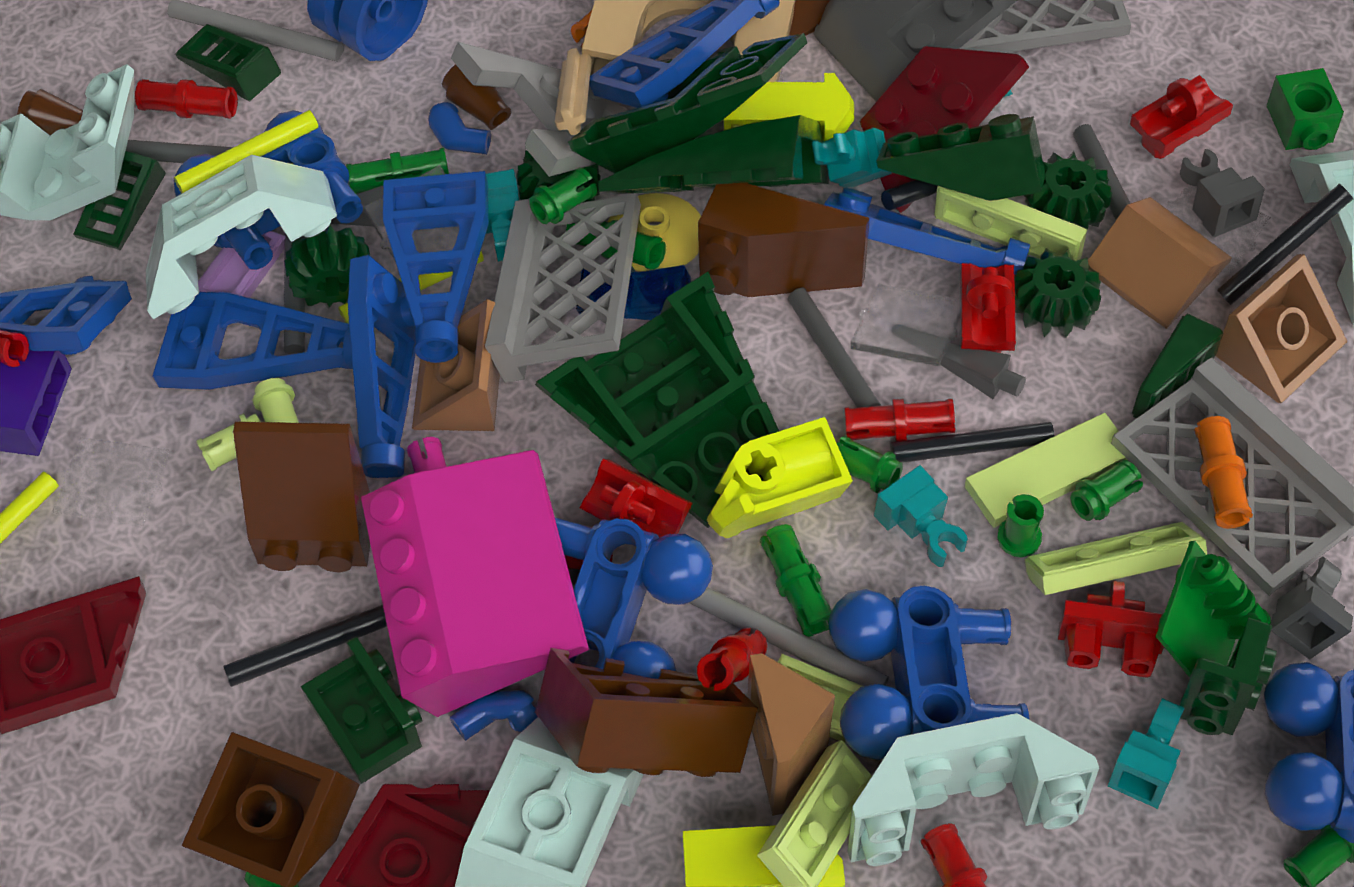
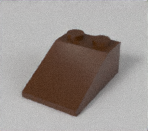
M748 183L716 184L698 221L700 276L707 271L709 272L715 286L714 292L717 294L731 295L735 293L745 297L789 294L798 288H805L807 292L862 287L866 272L870 218Z
M235 422L233 434L247 537L257 563L264 564L266 567L276 571H290L296 565H319L326 571L337 573L346 572L352 566L367 567L370 540L361 497L370 493L350 424Z

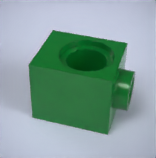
M1324 68L1276 75L1266 105L1285 150L1302 147L1307 150H1316L1328 143H1333L1344 114Z

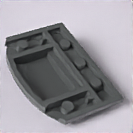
M829 0L820 24H817L813 34L877 102L924 46L959 49L1017 0Z

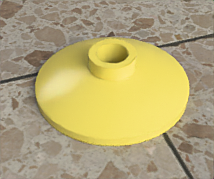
M650 193L639 195L641 208L637 232L661 237L662 241L666 244V253L660 266L654 270L647 269L645 266L633 262L631 270L647 274H661L677 270L692 261L699 253L698 221L701 215L696 208L682 198L670 194ZM623 214L611 216L607 222L619 220L623 217ZM661 222L659 225H649L648 223Z

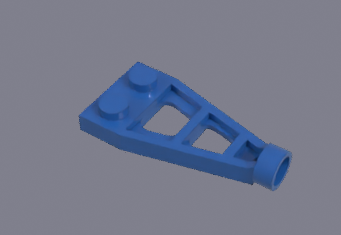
M714 0L613 59L590 76L589 86L594 96L635 108L665 101L670 90L682 83L752 17L764 18L779 7L780 1ZM675 48L684 49L670 63L655 60Z
M485 171L384 180L383 222L416 327L415 353L420 359L427 362H446L453 359L458 353V325L489 224L488 182ZM459 227V233L452 250L419 253L416 250L412 237L414 230ZM453 272L449 292L421 294L420 274Z
M843 188L842 193L839 194L832 192L824 205L870 218L868 239L958 264L971 263L983 268H995L1004 264L1014 265L1015 276L1018 270H1023L1030 248L1029 243L1013 238L1009 239L1008 245L1002 247L986 244L870 204L872 200L871 195L851 188Z
M366 255L350 259L348 316L359 447L362 449L361 463L364 474L367 477L397 478L404 474L405 450L400 447L408 408L416 354V327L402 282L371 256ZM374 327L394 342L391 366L376 356ZM379 386L387 391L383 411L380 408Z
M126 281L76 282L0 293V330L25 335L28 339L29 350L60 351L64 355L77 354L90 347L91 342L107 325L115 320L116 315L132 298ZM53 309L38 325L23 324L35 311Z
M199 292L188 307L178 313L171 314L153 372V378L159 388L210 390L334 368L353 369L349 324L227 292ZM241 323L261 330L257 349L253 354L226 360L218 358L228 325ZM291 330L311 334L307 352L275 356L274 353L280 331ZM374 333V338H375V350H376V337H375V333ZM341 342H343V348H339Z

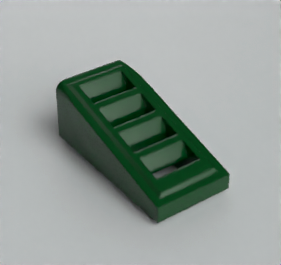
M209 24L200 29L175 54L180 61L225 88L233 87L237 95L249 102L281 74V70L268 47ZM214 43L218 44L207 56L202 55ZM228 51H230L220 62L218 61V60H219L220 58H222Z
M125 151L116 190L130 194L128 200L114 197L111 194L86 205L73 235L78 239L121 250L166 175L156 159ZM126 175L137 180L135 184L123 182L122 179ZM107 205L121 209L123 212L121 217L103 212ZM97 221L116 226L113 234L93 229Z
M1188 313L1182 316L1139 388L1132 410L1133 417H1140L1193 378L1195 369L1211 357L1214 359L1223 336V331Z

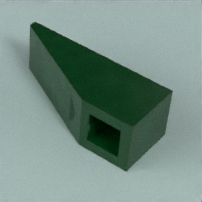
M1017 114L1001 115L991 119L987 125L970 128L965 123L951 124L939 129L937 134L920 137L915 132L901 133L889 138L887 143H883L876 160L879 169L988 201L1041 193L1045 178V169L1034 116L1020 119Z

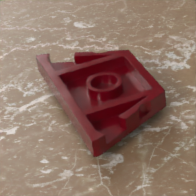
M924 46L859 121L863 131L871 128L884 131L886 143L889 138L906 132H915L920 137L937 134L939 129L956 123H965L968 125V128L979 126L1027 71L1029 65L1019 54ZM896 173L880 178L885 191L915 180ZM911 203L898 207L896 210L902 213Z
M139 576L0 619L1 734L116 698L146 596L145 587Z
M383 784L319 887H455L464 846L490 790H460L459 784H434L428 788H418L412 784Z

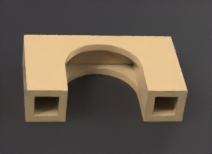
M595 0L582 45V54L588 53L591 57L590 76L616 57L641 43L645 33L655 23L670 16L691 14L714 0ZM779 0V7L764 18L752 17L730 38L733 47L737 46L740 55H743L742 52L755 42L789 36L795 0ZM781 69L768 82H779Z

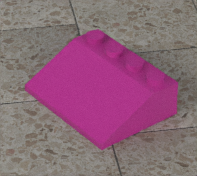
M534 450L408 474L361 497L402 698L439 717L545 670L550 648L569 651L568 659L589 650L539 455Z

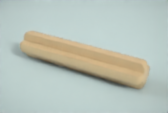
M577 48L567 51V59L562 62L555 115V126L559 131L567 129L570 135L580 133L581 124L586 121L592 63L590 55L588 53L579 54Z

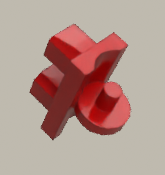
M1200 75L1190 81L1185 78H1179L1168 85L1166 95L1132 114L1130 125L1142 136V146L1155 158L1162 159L1174 152L1176 147L1195 136L1199 137L1209 131L1213 125L1230 116L1233 104L1215 95L1209 88L1206 80Z
M961 263V349L986 350L1001 353V351H1014L1016 345L1014 265L1004 264L995 268H983L971 263Z
M603 458L598 467L594 484L579 508L601 520L628 519L636 523L643 531L657 534L660 538L667 534L679 533L693 503L623 466Z
M1112 580L1109 596L1088 593L1086 603L1065 600L1062 619L1059 622L1058 640H1064L1066 664L1070 667L1083 669L1095 668L1099 664L1101 646L1122 649L1121 671L1131 676L1151 677L1158 655L1162 654L1164 646L1156 638L1162 614L1146 612L1145 601L1125 599V582Z

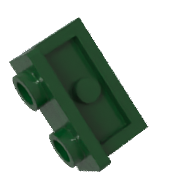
M1248 618L1228 666L1203 658L1197 659L1179 703L1180 706L1184 707L1180 718L1187 720L1191 728L1207 735H1219L1223 732L1233 736L1245 708L1254 711L1263 684L1266 685L1269 680L1277 654L1276 650L1267 648L1272 625Z
M355 637L346 642L351 655L349 658L300 687L312 709L362 784L422 747L415 726L423 720L415 704L402 698L401 694L396 696L387 681L393 678V675L380 652L375 648L367 653L359 639Z

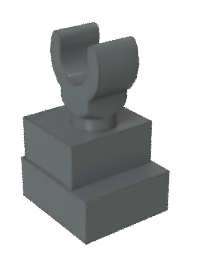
M1209 149L1204 150L1201 162L1202 167L1194 166L1188 158H1183L1180 176L1187 184L1197 186L1192 210L1201 219L1203 226L1214 238L1257 220L1265 188L1254 176L1242 180L1232 167L1220 171L1218 158Z
M1323 556L1319 559L1318 568L1313 576H1309L1306 572L1301 571L1296 580L1297 586L1277 600L1276 610L1271 620V631L1309 660L1349 634L1353 622V616L1345 610V606L1332 597L1342 572Z

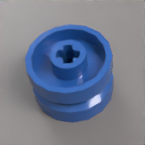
M308 0L307 12L312 24L339 42H343L344 45L369 61H381L388 58L413 36L422 21L428 0Z

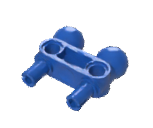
M292 110L279 113L268 123L265 131L303 112ZM319 123V128L261 156L323 171L331 189L337 212L336 219L340 223L347 224L353 222L362 214V201L348 185L349 171L338 157L332 139L324 134ZM201 154L189 157L179 167L175 176L215 156ZM174 180V193L177 197L182 193ZM269 208L263 211V216L253 225L244 229L234 227L218 236L214 245L219 248H234L246 266L251 270H257L266 266L272 260L273 251L262 235L281 226Z
M555 518L564 555L583 560L574 587V594L589 650L599 652V660L595 667L603 669L605 659L608 658L624 661L623 673L658 679L660 668L677 671L673 658L664 648L650 641H629L646 591L652 597L671 605H685L704 593L712 578L713 564L709 551L700 541L686 534H667L659 538V535L643 531L636 523L628 519H613L610 521L603 519L599 524L596 523L591 528ZM628 544L636 547L634 556L628 562L622 564L610 562L613 551L619 546ZM577 656L570 658L569 661L574 663Z
M917 586L905 591L901 597H893L892 600L880 592L869 589L848 592L836 603L831 611L829 634L836 649L848 658L867 662L882 659L891 652L895 688L882 684L860 687L848 698L841 709L840 728L847 745L862 757L875 760L884 759L897 737L1015 713L1029 719V711L1025 703H1019L1018 705L975 704L974 700L970 699L961 644L1007 645L1009 642L1008 638L1011 636V616L1008 608H1001L1000 610L959 608L957 603H954L952 598H949L941 590L935 587Z
M1309 662L1288 664L1277 670L1266 684L1264 706L1268 717L1279 729L1295 737L1316 736L1325 731L1326 759L1311 752L1290 754L1278 761L1268 773L1265 784V796L1270 811L1281 822L1298 831L1320 830L1330 824L1339 836L1354 844V670L1348 671L1344 676H1335L1333 679L1326 670Z

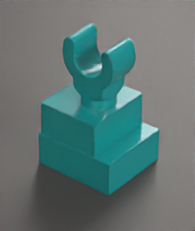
M871 128L861 132L853 129L845 133H835L833 138L827 141L823 140V143L818 141L812 142L815 163L827 165L830 182L837 183L841 187H855L892 174V172L879 169L876 163L882 145L886 143L884 131Z
M514 169L486 173L489 224L486 234H493L498 262L503 261L515 201H519Z
M919 465L878 494L874 517L887 531L898 524L911 539L921 533L922 539L927 545L929 559L936 566L943 567L947 553L939 546V543L943 541L951 542L960 552H964L968 537L960 527L947 524L941 519L944 515L948 496L934 483L935 480L927 471Z
M1164 698L1161 699L1147 734L1144 735L1133 730L1128 742H1125L1107 787L1156 809L1159 808L1181 752L1169 746V743L1179 723L1184 707Z

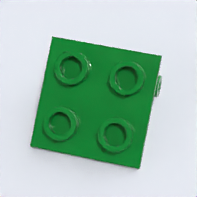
M1190 541L1183 562L1177 570L1175 584L1165 612L1160 617L1156 638L1190 678L1198 658L1227 666L1235 640L1240 638L1248 618L1271 624V617L1265 609L1261 608L1258 603H1255L1254 594L1247 588L1245 582L1234 573L1231 564L1225 557L1216 556L1215 554L1206 555L1196 541Z

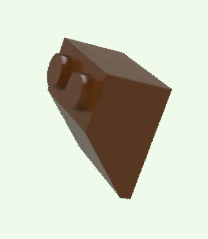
M231 732L182 846L283 887H294L337 841L360 784L337 771Z

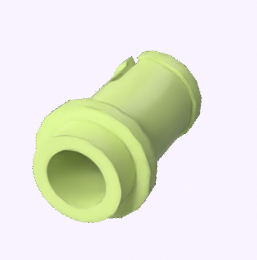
M270 378L260 382L255 387V395L252 401L255 409L262 412L265 422L299 423L292 404L295 397L293 388L286 384L283 379Z
M244 413L239 415L241 420L239 422H260L256 413L247 418ZM234 424L208 437L196 440L212 472L237 458L233 434Z

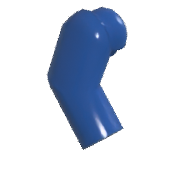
M442 102L431 108L428 116L429 127L442 147L447 150L487 155L491 143L490 130L465 127L458 115L457 107L452 103Z
M524 690L495 691L469 703L449 718L452 725L466 741L496 720L508 719L513 730L522 732L538 716L535 713L536 708L532 704L534 698Z

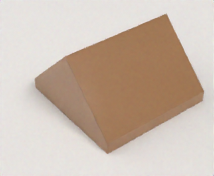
M1148 197L1126 205L1089 258L1088 264L1090 266L1089 271L1099 273L1101 282L1167 329L1230 263L1232 257L1154 199Z
M1305 254L1294 256L1229 314L1215 355L1278 403L1286 400L1348 342Z
M486 299L461 316L457 330L458 353L453 359L441 363H432L420 359L412 429L449 431L495 430L500 374L491 359V354L485 348L495 302Z
M762 653L750 655L747 697L758 707L752 734L772 816L785 813L828 747L835 695Z

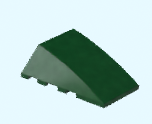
M805 34L755 42L742 52L743 55H740L737 46L724 48L717 52L718 55L709 57L682 83L670 90L665 101L592 120L580 130V133L572 137L568 144L573 152L615 174L649 156L694 140L729 116L764 86L808 43ZM672 59L661 60V62L665 63L672 61Z
M797 115L735 127L696 138L649 156L600 180L599 192L616 194L694 191V187L714 189L716 184L748 183L758 187H780L797 184L819 185L829 184L830 179L827 165L815 163L812 142L818 141L823 143L819 121Z
M708 271L668 296L658 316L620 340L619 351L597 354L588 361L583 356L572 358L537 380L535 384L651 482L692 502L689 513L707 528L710 527L707 517L720 497V494L714 491L736 452L743 444L751 440L779 432L767 402L762 401L753 381L755 375L747 359H743L734 339V328L726 310L722 312L714 294L715 286Z

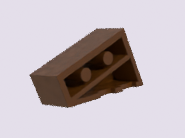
M550 648L535 713L578 768L591 773H605L609 768L633 769L646 775H660L664 770L687 771L700 777H713L717 772L741 773L758 707L733 682L724 690L713 691L717 682L706 688L699 681L697 675L660 668L658 679L623 673L624 661L606 658L604 667L601 669L571 663L568 659L569 651Z

